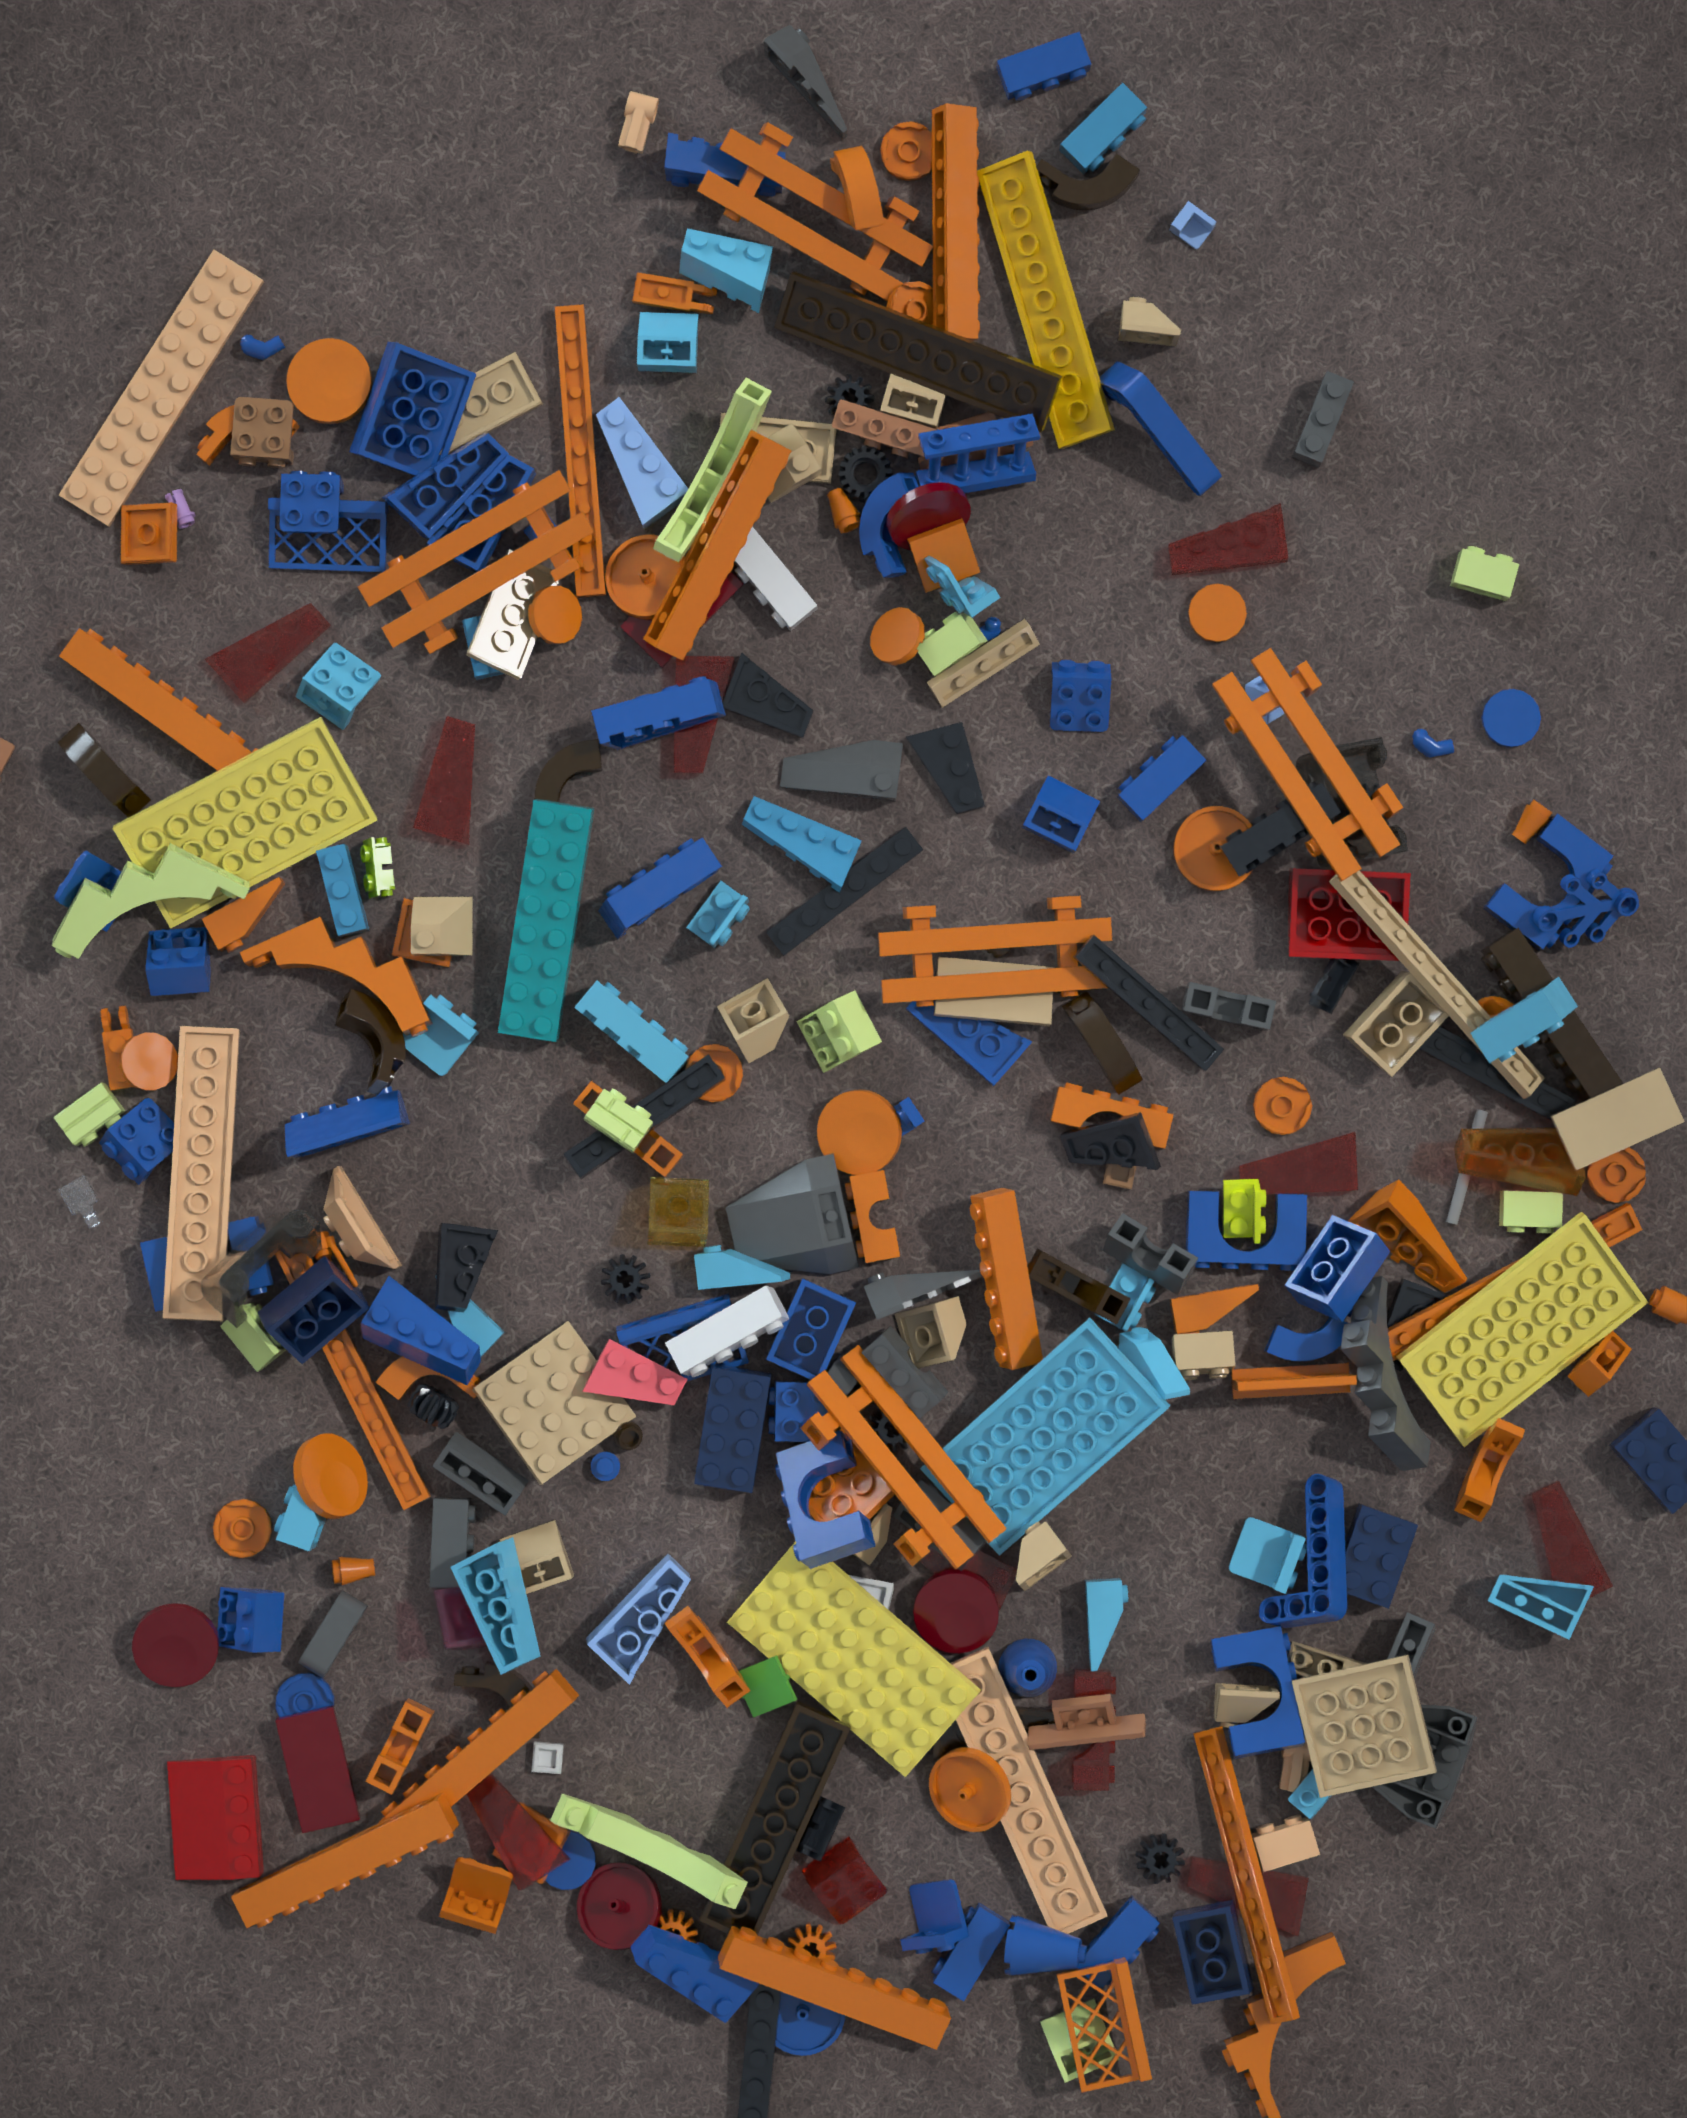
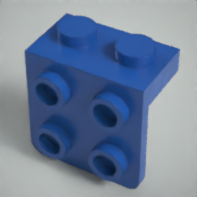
M291 471L290 474L281 473L280 529L287 533H336L339 529L340 494H343L344 482L341 476L334 472L307 474L304 471Z
M1061 660L1059 662H1052L1050 727L1053 730L1106 731L1109 725L1111 694L1110 664H1105L1101 661L1075 663L1072 660Z
M84 851L76 859L73 868L65 880L59 885L54 899L69 908L84 878L112 891L121 871L89 851ZM114 920L108 923L102 930L107 932Z
M146 1098L107 1129L99 1144L102 1146L104 1153L122 1167L124 1174L140 1185L148 1178L154 1167L173 1153L174 1122L152 1099Z
M775 1381V1387H769V1405H774V1417L768 1418V1434H774V1441H810L801 1427L817 1412L821 1416L828 1413L827 1409L806 1385L808 1382Z
M954 1880L916 1883L910 1886L909 1892L919 1932L900 1939L903 1951L915 1950L916 1954H923L932 1951L936 1947L938 1952L948 1951L955 1948L954 1943L969 1937L957 1885Z

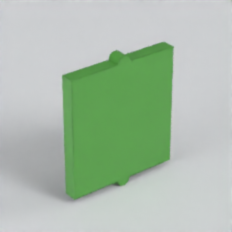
M777 1655L739 1670L751 1690L741 1698H745L753 1718L797 1700L789 1682L790 1676L785 1674Z

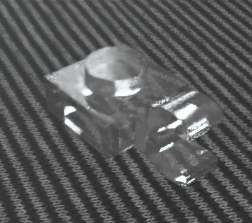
M85 1175L58 1189L70 1213L75 1216L81 1212L89 1229H95L103 1224L92 1206L98 1203L99 1199Z

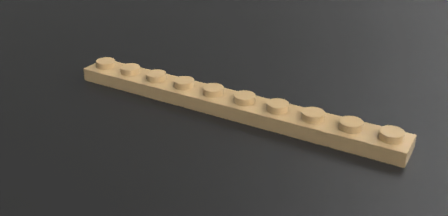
M1360 871L1342 882L1335 874L1329 881L1331 885L1480 1050L1470 1033L1491 1019L1487 1012ZM1516 1047L1514 1048L1516 1054L1501 1062L1497 1058L1491 1063L1519 1095L1525 1099L1532 1095L1545 1077L1521 1050Z

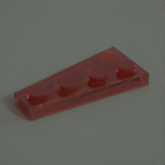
M685 656L684 660L676 657L675 685H679V687L687 685L694 678L706 676V679L717 682L723 703L735 657ZM718 718L674 733V773H704Z

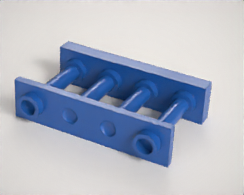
M1033 414L918 433L925 459H929V469L916 471L915 478L919 487L930 483L944 482L956 485L964 493L1036 481V471L1029 451L1026 452L1027 442L1040 440V434ZM1015 444L1014 454L997 457L998 447ZM986 449L985 459L969 462L970 452ZM958 454L957 464L941 466V457Z

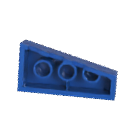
M482 433L382 498L423 538L430 539L509 453L489 433Z
M507 455L482 482L483 484L465 500L458 511L443 524L444 526L426 544L434 543L515 496L513 490L528 482L531 485L536 475L534 468ZM506 529L457 556L452 561L474 573L484 569Z
M706 676L697 677L690 680V684L680 687L679 685L669 686L658 693L641 695L632 700L591 710L600 744L620 750L726 716L717 682L706 679Z
M648 1925L630 1946L638 1966L724 2023L732 2017L759 1985L757 1982L720 1969L718 1961L719 1951L710 1949L708 1945L700 1942L696 1944L684 1940L683 1936L652 1925Z

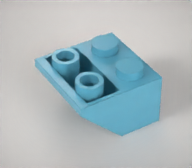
M640 312L637 345L638 371L697 373L699 315Z
M293 1484L292 1487H289L284 1499V1503L288 1504L286 1512L279 1515L275 1524L274 1531L278 1532L276 1540L311 1551L317 1546L326 1518L319 1516L305 1504L297 1490L296 1484Z

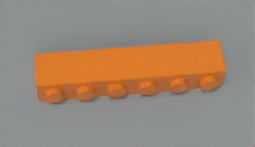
M999 1188L971 1195L970 1214L975 1221L977 1232L975 1234V1243L980 1250V1272L985 1279L986 1285L984 1296L991 1314L989 1326L996 1343L994 1349L995 1359L999 1363V1367L1009 1370L1038 1364L1043 1359L1015 1190Z

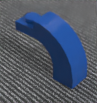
M897 473L884 480L870 494L862 511L859 528L863 555H875L876 567L882 573L883 578L899 577L907 573L898 547L890 536L886 522L888 513L895 502L907 492L919 487L914 473Z
M1352 1309L1348 1313V1317H1351ZM1329 1317L1321 1328L1310 1333H1296L1275 1324L1264 1351L1291 1361H1310L1324 1357L1341 1346L1344 1324H1348V1322H1340Z

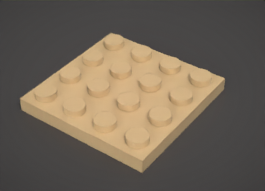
M569 1321L472 1389L540 1485L613 1434L622 1423L629 1422L636 1417L624 1398L582 1392L597 1360Z
M1409 1655L1292 1680L1320 1798L1437 1772Z

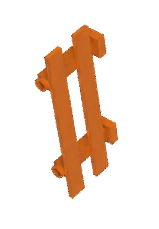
M767 122L763 124L759 135L764 137L759 145L730 128L719 150L748 166L738 186H735L708 170L697 189V192L725 207L724 216L736 223H739L741 218L753 223L851 280L849 288L865 296L867 291H870L888 302L889 296L894 289L903 284L901 281L880 270L890 250L895 251L920 267L923 266L933 246L903 229L906 221L912 222L915 220L919 210L895 196L890 197L884 207L889 210L887 217H883L884 225L859 230L874 239L864 259H861L754 197L766 176L850 225L845 194L777 155L780 147L783 149L788 148L793 136Z
M560 470L532 486L526 482L513 490L515 496L408 558L404 559L403 555H400L387 563L389 569L358 586L369 607L401 590L411 607V611L381 627L393 648L422 631L426 633L430 640L424 644L429 654L450 644L459 637L454 628L446 629L442 622L443 619L549 558L555 569L550 571L555 582L584 566L580 557L572 558L567 548L595 532L585 513L582 511L554 527L543 508L571 491ZM527 518L537 535L536 539L429 600L418 580L419 578L521 519Z
M1269 648L1253 658L1251 663L1270 691L1251 701L1233 672L1217 680L1212 686L1231 714L1228 718L1224 719L1227 729L1233 735L1240 731L1244 733L1312 838L1305 842L1308 852L1312 857L1323 853L1342 882L1362 869L1343 840L1361 829L1379 857H1382L1400 845L1382 816L1384 815L1388 820L1404 807L1388 783L1378 788L1371 795L1373 800L1370 799L1301 694L1304 693L1307 698L1322 686V683L1308 662L1304 661L1296 666L1290 673L1292 675L1290 678L1273 650ZM1279 707L1282 708L1350 812L1349 815L1332 824L1263 719L1264 716Z
M1081 896L1047 898V909H1054L1055 921L930 929V918L936 917V905L902 907L903 919H910L911 931L878 933L879 956L912 954L914 978L881 980L882 1003L916 1001V1006L921 1007L934 1006V1000L1058 991H1061V997L1079 996L1078 990L1108 988L1084 966H1078V961L1073 958L1077 953V943H1085L1091 935H1095L1101 941H1112L1111 917L1075 920V908H1081ZM1057 945L1058 968L933 976L932 953Z
M857 1345L841 1357L840 1360L862 1387L847 1398L826 1370L822 1371L806 1385L827 1409L828 1413L821 1416L817 1412L806 1421L801 1429L818 1451H820L837 1435L834 1431L841 1427L922 1527L916 1533L911 1528L894 1543L912 1567L930 1552L928 1546L934 1542L956 1570L974 1554L952 1527L967 1516L988 1544L1007 1528L984 1501L982 1493L971 1485L908 1405L861 1353L863 1350ZM872 1402L876 1403L955 1501L943 1512L940 1513L860 1414Z

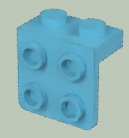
M430 994L423 1004L426 1006L433 1024L427 1026L428 1031L421 1035L412 1037L411 1034L406 1036L403 1033L405 1048L438 1075L444 1076L479 1032L473 1028L477 1023L465 1013H462L460 1017L451 1010L454 1005L440 994L436 998Z
M1248 1517L1244 1522L1229 1563V1570L1234 1574L1267 1585L1276 1591L1286 1594L1287 1589H1292L1296 1582L1298 1572H1295L1294 1569L1297 1561H1303L1307 1544H1304L1306 1538L1256 1518Z

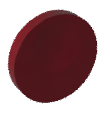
M944 482L930 483L907 492L895 502L887 516V528L896 545L911 550L907 540L910 537L961 518L966 526L971 515V507L964 491L958 486Z
M945 1570L931 1576L920 1587L914 1603V1621L921 1636L933 1647L949 1653H966L984 1645L995 1632L999 1619V1603L992 1587L979 1575L966 1570Z
M178 1603L165 1604L149 1611L138 1623L132 1641L133 1657L140 1671L155 1683L168 1687H184L203 1679L213 1668L219 1649L218 1634L212 1621L197 1608Z
M610 1863L598 1868L582 1885L578 1895L577 1915L581 1928L588 1938L604 1948L613 1950L631 1949L630 1946L648 1925L657 1927L661 1916L662 1901L657 1884L646 1871L635 1865Z

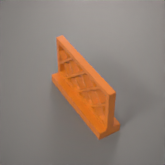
M1349 1363L1233 1369L1231 1372L1233 1399L1350 1393V1385H1357L1356 1375L1349 1373Z
M1126 1958L1114 1959L1113 1962L1056 1974L1081 2092L1140 2080V2082L1152 2080ZM1110 1970L1112 1982L1106 1991L1092 1983L1098 1972ZM1091 1974L1088 1980L1083 1977L1084 1975ZM1077 1977L1086 1983L1077 1998L1066 1991L1065 1979ZM1089 1986L1103 1994L1094 2009L1081 2001ZM1113 1987L1116 1998L1110 1995V1992L1112 1991ZM1068 1997L1074 2001L1071 2007L1069 2006ZM1106 1998H1109L1118 2005V2012L1112 2021L1098 2012ZM1078 2004L1092 2012L1083 2027L1072 2020L1071 2014ZM1095 2015L1109 2024L1101 2038L1086 2030ZM1119 2017L1121 2020L1122 2027L1116 2024ZM1074 2027L1080 2030L1077 2036L1075 2035ZM1113 2027L1124 2034V2041L1118 2050L1104 2041ZM1084 2033L1098 2042L1089 2056L1078 2049L1077 2043ZM1101 2045L1116 2053L1107 2068L1093 2059ZM1125 2047L1127 2048L1128 2056L1122 2053ZM1080 2056H1082L1083 2058L1086 2059V2061H1085V2063L1083 2064V2066H1082V2063H1081V2058H1080ZM1119 2056L1130 2063L1132 2074L1118 2076L1111 2071ZM1091 2062L1104 2072L1098 2081L1086 2084L1084 2072ZM1108 2074L1114 2077L1110 2079H1105Z

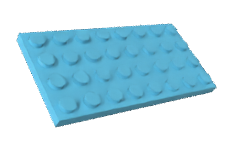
M1089 1317L942 1449L971 1485L982 1493L984 1501L1007 1528L989 1543L1000 1556L1022 1537L1030 1526L1039 1522L1170 1407V1404L1160 1396L1159 1392ZM924 1464L920 1469L953 1504L955 1501Z

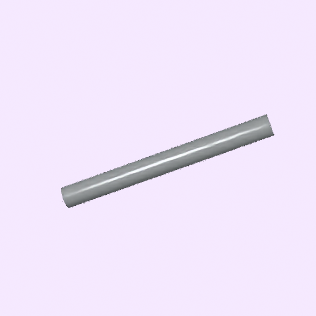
M1477 1109L1446 1220V1222L1457 1225L1488 1114V1112Z

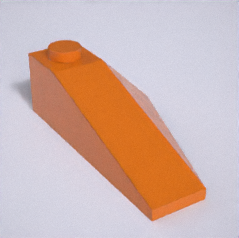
M1399 1179L1378 1190L1348 1220V1222L1377 1233L1392 1253L1390 1259L1397 1263L1403 1260L1415 1267L1414 1271L1417 1276L1442 1292L1446 1293L1466 1282L1467 1277L1423 1206Z

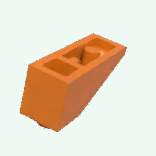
M278 877L248 893L245 899L239 898L202 918L218 950H227L230 953L244 945L242 940L248 938L284 887L285 883L282 878Z
M1258 1284L1169 1299L1175 1334L1200 1333L1199 1330L1207 1329L1259 1290Z

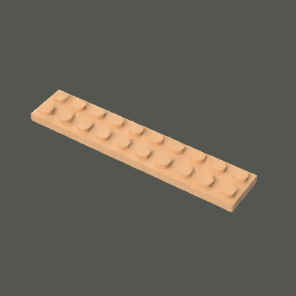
M216 250L212 251L59 493L60 497L108 527L111 526L121 510V505H124L263 285L264 281Z
M180 1026L163 1319L223 1322L240 1030L237 1028Z
M989 1647L950 1663L981 1689L979 1694L959 1715L956 1721L967 1746L983 1751L996 1760L1009 1780L1011 1802L1001 1822L1047 1926L1069 1934L1108 1917L1036 1752L1028 1748V1734Z

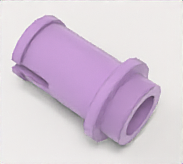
M182 489L172 491L173 496L170 493L166 494L165 499L168 503L177 504L178 528L183 529L195 523V513L190 511Z

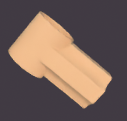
M630 91L625 107L624 116L626 118L619 139V148L643 154L650 124L654 123L659 98Z
M1304 1738V1746L1281 1751L1283 1763L1279 1788L1282 1790L1294 1792L1308 1775L1309 1761L1311 1762L1306 1738Z

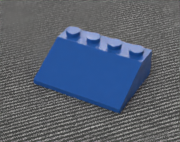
M387 342L349 452L413 476L418 475L448 455L476 373L397 342Z
M392 1086L386 1087L376 1097L365 1100L364 1095L347 1099L348 1105L337 1108L334 1103L318 1108L320 1113L313 1116H308V1112L291 1116L292 1122L285 1124L287 1157L300 1158L409 1125L410 1122L401 1092L399 1090L393 1091Z

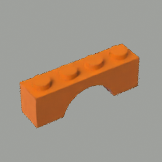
M591 1081L573 1104L587 1114L603 1089ZM654 1130L645 1135L634 1151L635 1154L664 1177L669 1175L684 1156L682 1152Z
M1066 1083L1065 1088L1058 1087L1050 1118L1051 1122L1080 1128L1088 1117L1098 1112H1112L1121 1117L1141 1112L1153 1146L1161 1149L1166 1148L1174 1115L1167 1113L1168 1107L1151 1103L1149 1109L1139 1106V1100L1122 1097V1101L1110 1099L1111 1093L1094 1090L1092 1095L1082 1092V1086Z

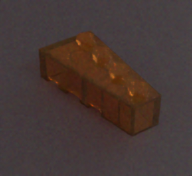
M1556 1128L1461 1129L1454 1147L1458 1173L1573 1196H1578L1586 1178L1584 1167L1574 1170Z

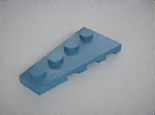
M755 796L742 822L744 827L764 841L784 850L787 857L793 861L798 860L810 868V873L832 884L831 887L839 893L862 841Z

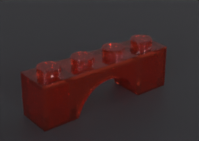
M1074 1669L1073 1698L1116 1694V1677H1111L1109 1669H1098L1097 1671ZM1115 1741L1092 1743L1083 1753L1073 1757V1790L1109 1791V1783H1114L1115 1766L1109 1765L1110 1753L1115 1754Z

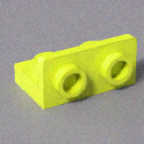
M1258 1179L1223 1180V1238L1253 1237L1254 1244H1260L1261 1234H1266L1265 1216H1261V1207H1266V1190L1260 1189Z

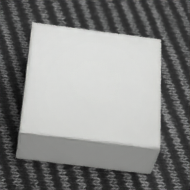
M534 1741L531 1772L561 1774L564 1744Z

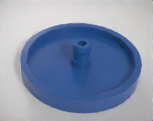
M781 1992L776 2047L787 2053L800 2056L819 2053L828 2048L838 2038L845 2022V2015Z

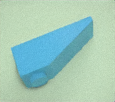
M721 1245L703 1247L704 1252L694 1255L698 1290L782 1282L791 1279L790 1273L732 1249L721 1250Z
M471 1299L464 1313L448 1311L453 1326L480 1346L481 1357L505 1333Z
M1136 1327L1131 1331L1120 1333L1119 1350L1159 1392L1164 1400L1190 1395L1189 1386L1158 1337L1142 1327Z
M1120 1578L1085 1580L1091 1671L1098 1670L1123 1612V1603L1128 1602L1127 1585H1122Z

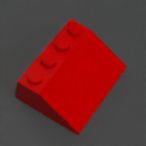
M1290 868L1288 893L1289 957L1399 961L1331 885L1329 881L1336 874L1334 870ZM1360 871L1408 924L1411 873Z
M256 1755L167 1761L175 1880H232L260 1877L264 1873Z

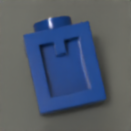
M909 1097L894 1106L901 1122L902 1136L925 1122Z

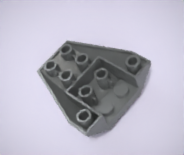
M834 1153L805 1159L725 1207L734 1248L737 1252L786 1270L833 1274L859 1268Z
M1421 1705L1437 1772L1373 1786V1788L1408 1818L1436 1829L1453 1798L1470 1752L1477 1717L1451 1706Z

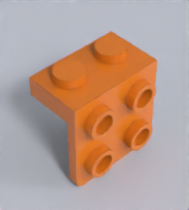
M458 1857L455 1861L449 1888L439 1917L496 1934L512 1882V1873L500 1867L479 1863L471 1858Z

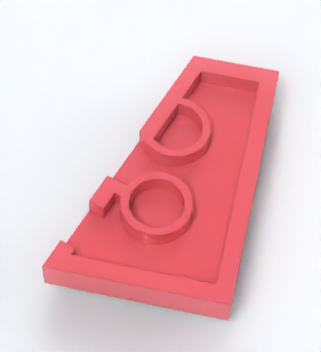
M608 1339L582 1392L675 1405L688 1379Z

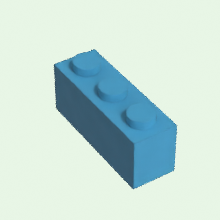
M1122 83L1060 144L1059 151L1083 175L1089 169L1094 172L1105 161L1102 156L1109 149L1113 152L1116 151L1126 140L1123 136L1130 129L1136 131L1145 122L1146 118L1144 115L1146 114L1147 106Z
M344 843L316 850L337 935L343 938L370 931L349 847Z

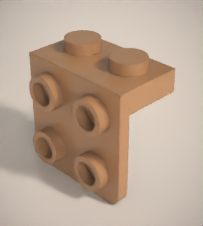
M250 397L236 398L230 455L235 460H239V465L256 466V462H266L268 467L283 469L285 464H293L294 452L291 450L294 405L288 400Z

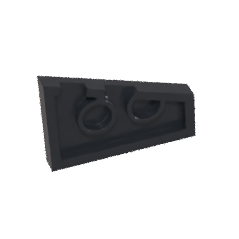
M741 653L723 700L724 709L804 738L814 712L813 709Z
M962 722L906 736L909 744L913 747L956 814L985 807Z
M1141 1112L1069 1130L1060 1135L1069 1163L1091 1165L1116 1164L1127 1168L1140 1166L1147 1167L1150 1170H1158L1161 1167Z
M441 1223L439 1225L435 1309L464 1313L498 1230L450 1223Z
M1401 1278L1387 1316V1327L1389 1328L1449 1295ZM1398 1359L1393 1361L1395 1370L1401 1372L1404 1367Z

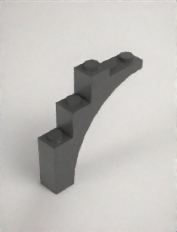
M1383 1276L1371 1279L1353 1306L1351 1323L1344 1324L1341 1350L1358 1367L1357 1385H1355L1354 1393L1371 1410L1368 1437L1401 1471L1428 1467L1431 1441L1420 1429L1413 1417L1398 1381L1387 1327L1386 1301L1388 1282Z

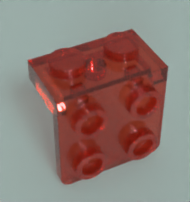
M850 1836L827 1851L821 1862L814 1860L801 1870L811 1890L839 1924H845L887 1893L885 1885L863 1859Z

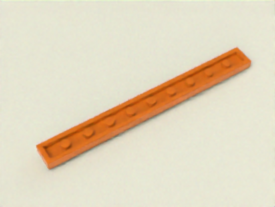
M584 304L556 306L555 319L567 479L571 489L569 492L570 518L583 511L595 531L572 545L573 558L579 556L584 564L582 568L575 571L576 597L605 596L606 588Z
M1625 1203L1591 1221L1608 1247L1642 1231L1636 1214L1629 1203ZM1517 1261L1389 1327L1388 1335L1393 1361L1397 1359L1396 1356Z
M296 1235L272 1247L290 1284L306 1272L304 1243L300 1235ZM345 1328L322 1349L403 1510L431 1496L347 1328Z
M1220 1726L1193 1733L1270 2023L1276 2024L1298 2019L1300 2015L1223 1727Z

